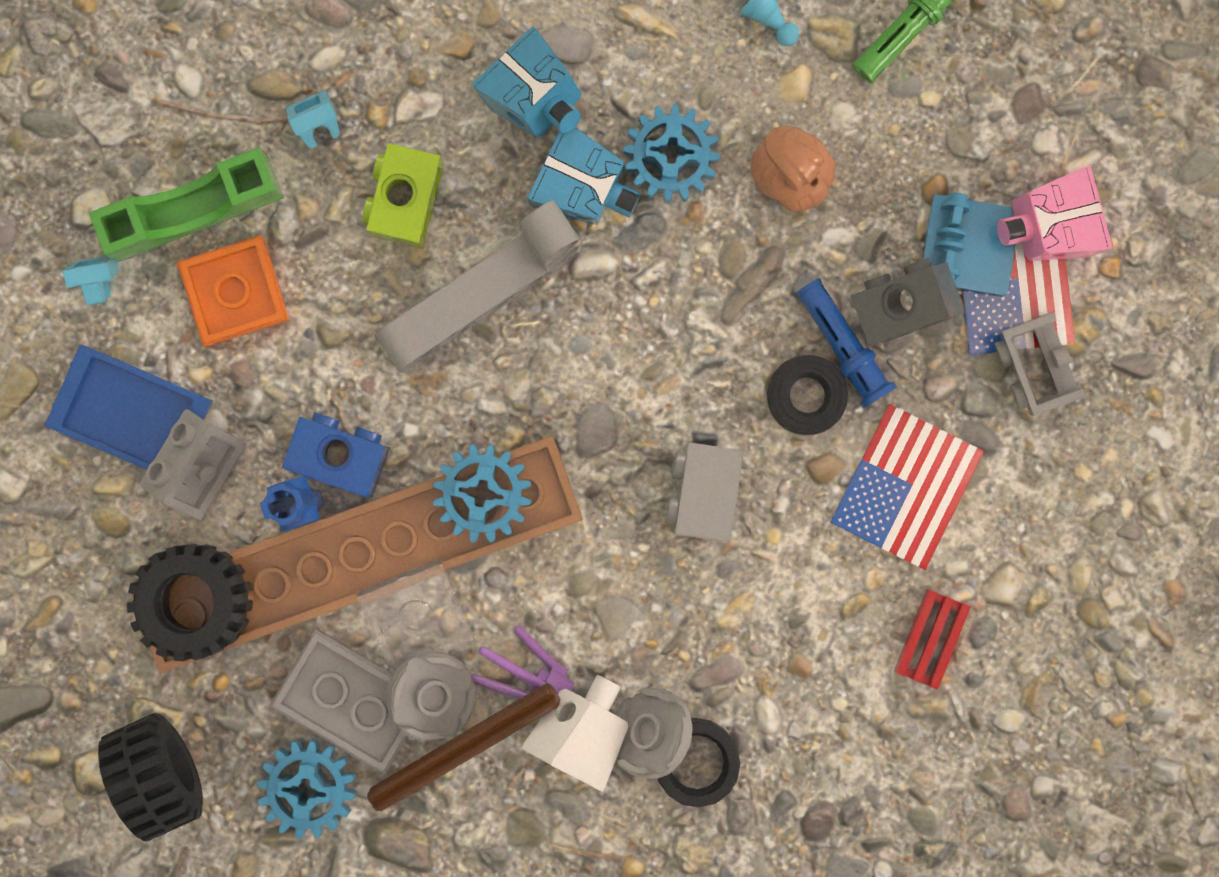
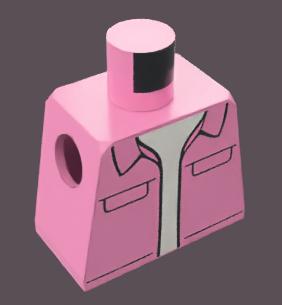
M1091 166L1083 167L1013 199L1011 207L1014 216L1000 219L997 223V234L1000 242L1004 246L1021 242L1024 255L1029 261L1087 258L1113 248Z

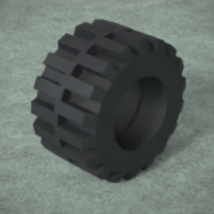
M188 544L166 548V551L155 553L149 557L148 560L150 562L139 567L135 573L139 578L137 582L130 583L128 593L134 594L133 602L127 603V613L134 612L136 621L130 624L134 632L141 631L144 635L140 641L147 648L151 646L157 648L155 654L163 658L172 656L174 661L183 662L189 659H194L195 661L206 658L233 644L239 638L238 633L246 628L249 619L246 618L247 612L252 611L253 600H248V592L252 591L250 581H244L242 574L245 573V570L241 564L235 565L231 561L233 556L226 551H217V547ZM183 575H195L206 582L213 594V613L209 621L200 628L191 629L181 625L173 617L169 608L168 598L171 587Z
M152 713L101 737L98 745V761L105 790L121 821L138 839L140 838L144 842L150 841L202 816L203 792L195 763L178 731L162 715Z

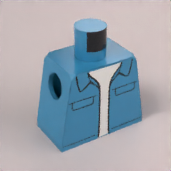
M534 26L471 84L491 111L534 137L542 136L552 125L562 133H568L578 125L581 118V113L573 106L581 98V91Z
M574 128L568 133L559 131L527 199L529 205L534 208H539L543 204L554 200L565 217L598 225L606 207L630 218L641 193L618 183L624 171V162L577 128Z

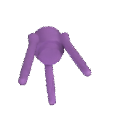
M515 626V634L550 669L549 671L541 668L535 676L498 653L484 646L479 648L480 655L530 684L529 692L534 691L545 683H550L558 693L565 688L572 691L575 683L565 677L569 669L556 662L521 626ZM477 674L471 675L475 684L512 698L520 699L528 694V692Z

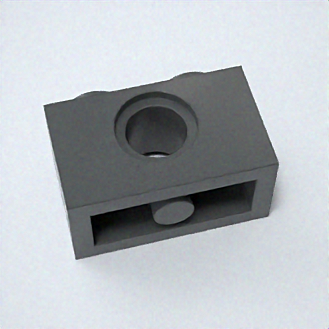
M927 258L903 267L905 275L891 280L888 273L863 282L866 290L851 295L868 347L965 314L947 262L931 265L930 259ZM904 289L912 297L913 304L910 311L904 309L900 301V296Z

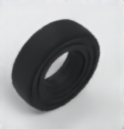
M815 355L796 356L784 362L772 375L767 389L768 407L774 419L784 429L799 435L819 434L833 427L844 414L848 402L847 384L840 370L827 359ZM812 378L822 385L825 393L824 402L815 412H801L793 406L790 399V391L797 380Z

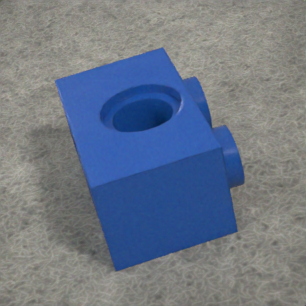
M314 412L312 420L299 417L282 469L367 498H373L390 447L379 444L382 435L356 427L354 435L338 430L339 420ZM343 441L349 449V457L343 465L336 467L328 460L327 451L332 443Z

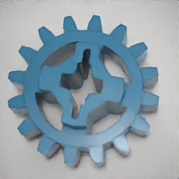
M673 104L670 115H664L660 106H657L654 110L653 120H650L643 114L639 116L638 121L642 128L641 131L629 129L627 136L635 144L626 145L623 148V155L633 157L632 161L625 164L626 173H638L633 182L635 188H639L644 184L649 186L647 198L652 199L657 192L664 193L665 204H670L672 195L678 193L681 200L686 202L689 199L690 188H693L699 194L704 191L705 187L701 181L702 177L709 180L714 179L716 172L708 164L718 163L720 160L719 153L710 151V148L718 144L719 139L718 136L706 137L705 133L710 126L708 120L702 121L699 124L694 122L696 110L691 109L684 117L679 115L678 104ZM666 127L665 133L656 141L647 140L645 142L647 137L655 130ZM682 128L691 133L698 144H690L682 135ZM669 145L676 146V153L683 155L677 156L676 162L673 164L667 163L666 155L659 154L665 153ZM643 162L655 166L661 174V181L647 171ZM695 166H699L692 176L677 182L678 175L687 167L695 168Z
M490 444L485 451V455H480L476 445H470V457L464 458L457 451L454 452L452 455L456 465L453 468L443 464L440 466V470L447 476L445 482L437 481L433 483V487L443 491V497L433 501L434 506H445L447 510L440 518V521L445 523L454 520L457 524L454 527L453 534L456 536L460 535L465 529L470 530V542H477L480 532H485L488 541L494 542L496 540L495 530L499 528L506 535H510L513 532L509 522L512 519L518 522L525 520L522 513L518 511L519 506L531 505L532 500L522 496V490L532 486L531 481H520L518 475L525 469L524 465L519 464L511 467L508 463L511 460L512 453L506 451L500 458L495 457V446ZM479 463L475 476L466 482L456 480L465 468ZM497 466L509 477L513 491L502 489L496 480ZM482 480L488 481L487 486L489 490L495 491V494L503 495L504 498L485 500L483 507L477 505L478 498L471 496V493L463 492L462 488L472 489V487H480ZM453 496L464 500L470 509L469 520L465 519L458 512ZM498 505L510 507L502 518L493 523L486 524L489 511Z
M313 738L307 749H304L298 739L291 743V754L282 747L274 752L279 763L273 761L264 763L262 768L270 774V777L261 778L257 781L258 787L267 790V794L258 800V805H270L272 810L265 819L269 822L278 817L282 821L279 828L280 833L283 834L290 827L296 828V839H302L307 829H311L314 837L320 838L323 834L324 824L333 831L340 825L336 814L344 817L350 814L352 809L344 801L352 800L357 796L356 790L347 788V784L356 778V773H344L342 768L349 759L347 756L341 757L338 760L332 757L335 751L334 745L331 744L324 751L319 750L318 739ZM302 760L297 774L281 775L287 765L294 761ZM322 764L326 768H328V770L333 775L334 780H329L327 778V776L321 770ZM305 779L310 780L311 788L317 789L310 798L305 797V790L298 788ZM280 797L288 801L293 808V813L284 806ZM334 802L326 813L313 817L316 805Z

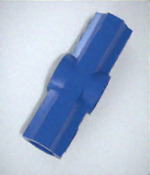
M306 476L297 477L268 487L265 499L260 502L264 518L276 521L281 532L320 520L318 513L325 505L320 490L311 489Z

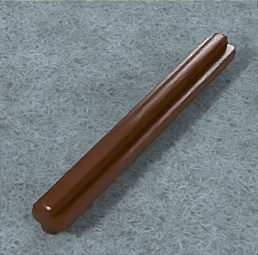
M545 683L372 786L367 793L368 801L376 811L387 809L556 709L561 701L558 692L550 683Z

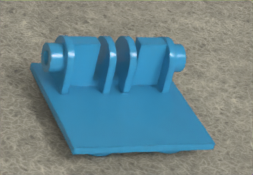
M950 193V197L933 194L923 259L929 258L931 265L947 262L955 286L958 289L1006 297L1016 244L1004 246L1000 242L997 234V223L1000 219L1014 216L1012 207L968 200V195L961 193Z

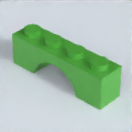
M256 148L217 163L209 173L186 185L153 195L131 196L91 211L89 216L104 255L119 262L284 199L269 157L260 148Z

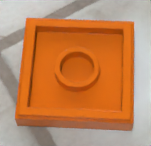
M255 236L177 261L203 347L207 348L291 321L264 236Z

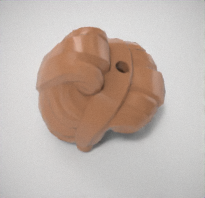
M781 126L770 130L752 155L750 168L751 175L755 181V187L768 197L782 202L791 212H803L817 207L830 193L828 188L832 185L835 177L836 163L828 153L825 145L818 138L796 127Z

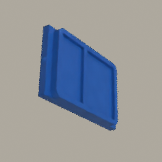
M80 344L73 361L70 363L68 373L55 402L52 404L51 412L44 426L147 470L183 411L188 409L205 420L213 400Z

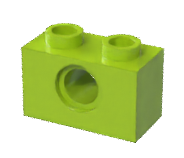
M391 143L387 144L385 154L379 153L377 155L373 169V179L378 180L374 198L367 197L362 214V223L367 224L366 231L371 236L423 249L444 166L440 155ZM399 185H407L413 189L411 200L402 206L393 205L390 202L392 190Z

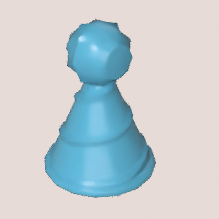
M750 0L739 12L740 16L744 15L751 20L764 24L766 27L777 30L776 40L781 46L790 47L800 38L799 29L794 23H784L779 3L776 0Z

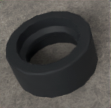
M691 718L692 736L707 737L720 748L724 760L721 774L714 783L700 789L689 788L681 784L672 772L658 778V782L666 794L682 805L700 808L716 804L731 792L738 780L741 762L735 742L723 727L711 720Z

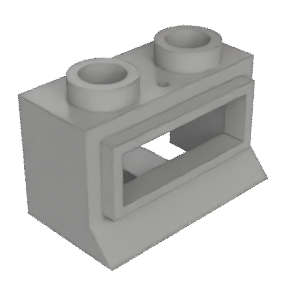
M1054 312L999 331L1002 341L994 343L1003 368L1011 366L1017 383L1010 385L1017 407L1019 410L1027 408L1032 416L1086 397L1083 388L1077 387L1069 366L1072 363L1066 346H1062L1053 322L1057 321ZM1031 331H1034L1057 392L1036 400L1013 339Z

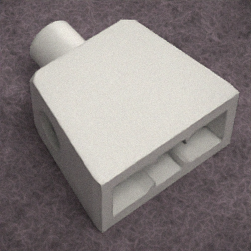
M597 675L585 698L566 688L558 693L561 699L559 706L542 716L521 749L603 792L628 730L627 721L609 712L621 687Z

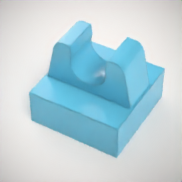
M326 89L286 107L288 121L295 135H299L309 148L317 147L313 131L319 126L328 128L333 139L339 136L337 115Z
M102 256L71 262L63 270V275L67 288L81 286L87 305L104 303L106 298L111 297L108 280H112L119 273L120 269L118 261Z

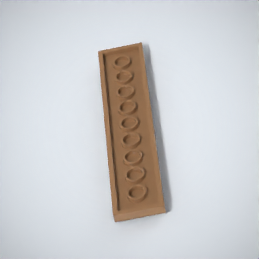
M553 435L509 451L512 453L508 464L511 467L523 464L525 467L522 473L518 475L520 481H531L532 486L522 490V496L527 497L532 502L531 505L519 506L518 511L525 517L523 522L513 519L509 522L513 533L506 535L499 528L495 530L496 540L494 542L488 541L485 532H480L477 542H470V530L465 529L460 535L456 536L453 534L454 527L457 524L454 520L445 523L440 521V518L447 510L445 506H434L433 501L443 497V491L433 487V483L437 481L445 482L447 476L442 475L228 553L233 556L231 561L235 565L241 564L245 570V573L242 574L244 581H250L252 591L248 592V600H253L252 611L247 612L246 618L249 619L246 628L238 633L239 638L233 644L225 647L224 650L582 521L581 511ZM479 463L465 468L456 480L466 482L475 476ZM497 466L496 480L502 489L513 491L509 477ZM482 480L480 487H472V489L462 488L463 492L471 493V496L477 497V505L483 507L485 500L504 498L503 495L495 494V491L489 490L487 486L488 481ZM453 496L456 509L465 519L469 520L470 509L462 498ZM498 505L489 511L486 524L493 523L502 518L510 507ZM183 575L172 585L168 600L173 617L187 628L196 629L204 626L209 621L214 609L213 594L206 582L195 575ZM154 646L150 647L159 674L194 662V659L184 662L174 661L172 656L163 658L155 654L157 648Z

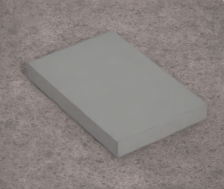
M316 628L269 707L383 775L387 773L408 737L393 722L386 704L388 684L394 673Z

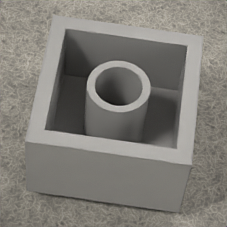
M688 442L685 444L684 452H675L672 478L680 479L677 497L669 496L665 517V523L673 524L672 533L724 542L731 541L744 450Z

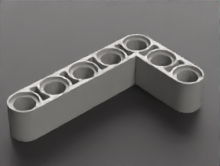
M554 200L535 209L520 222L522 235L388 323L375 334V337L399 373L415 366L565 266L582 252L579 236Z

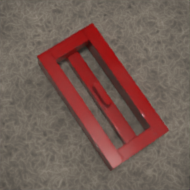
M926 589L894 672L938 690L971 606ZM934 602H937L941 606L916 669H910L908 666ZM952 608L956 612L931 675H925Z

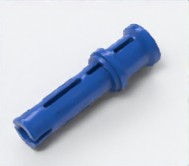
M820 278L809 283L796 293V296L800 298L820 332L824 335L842 363L839 366L840 372L843 377L849 378L862 398L860 405L863 409L897 388L894 382H888L874 359L877 355L874 350H870L869 347L864 349L845 320V317L823 286Z

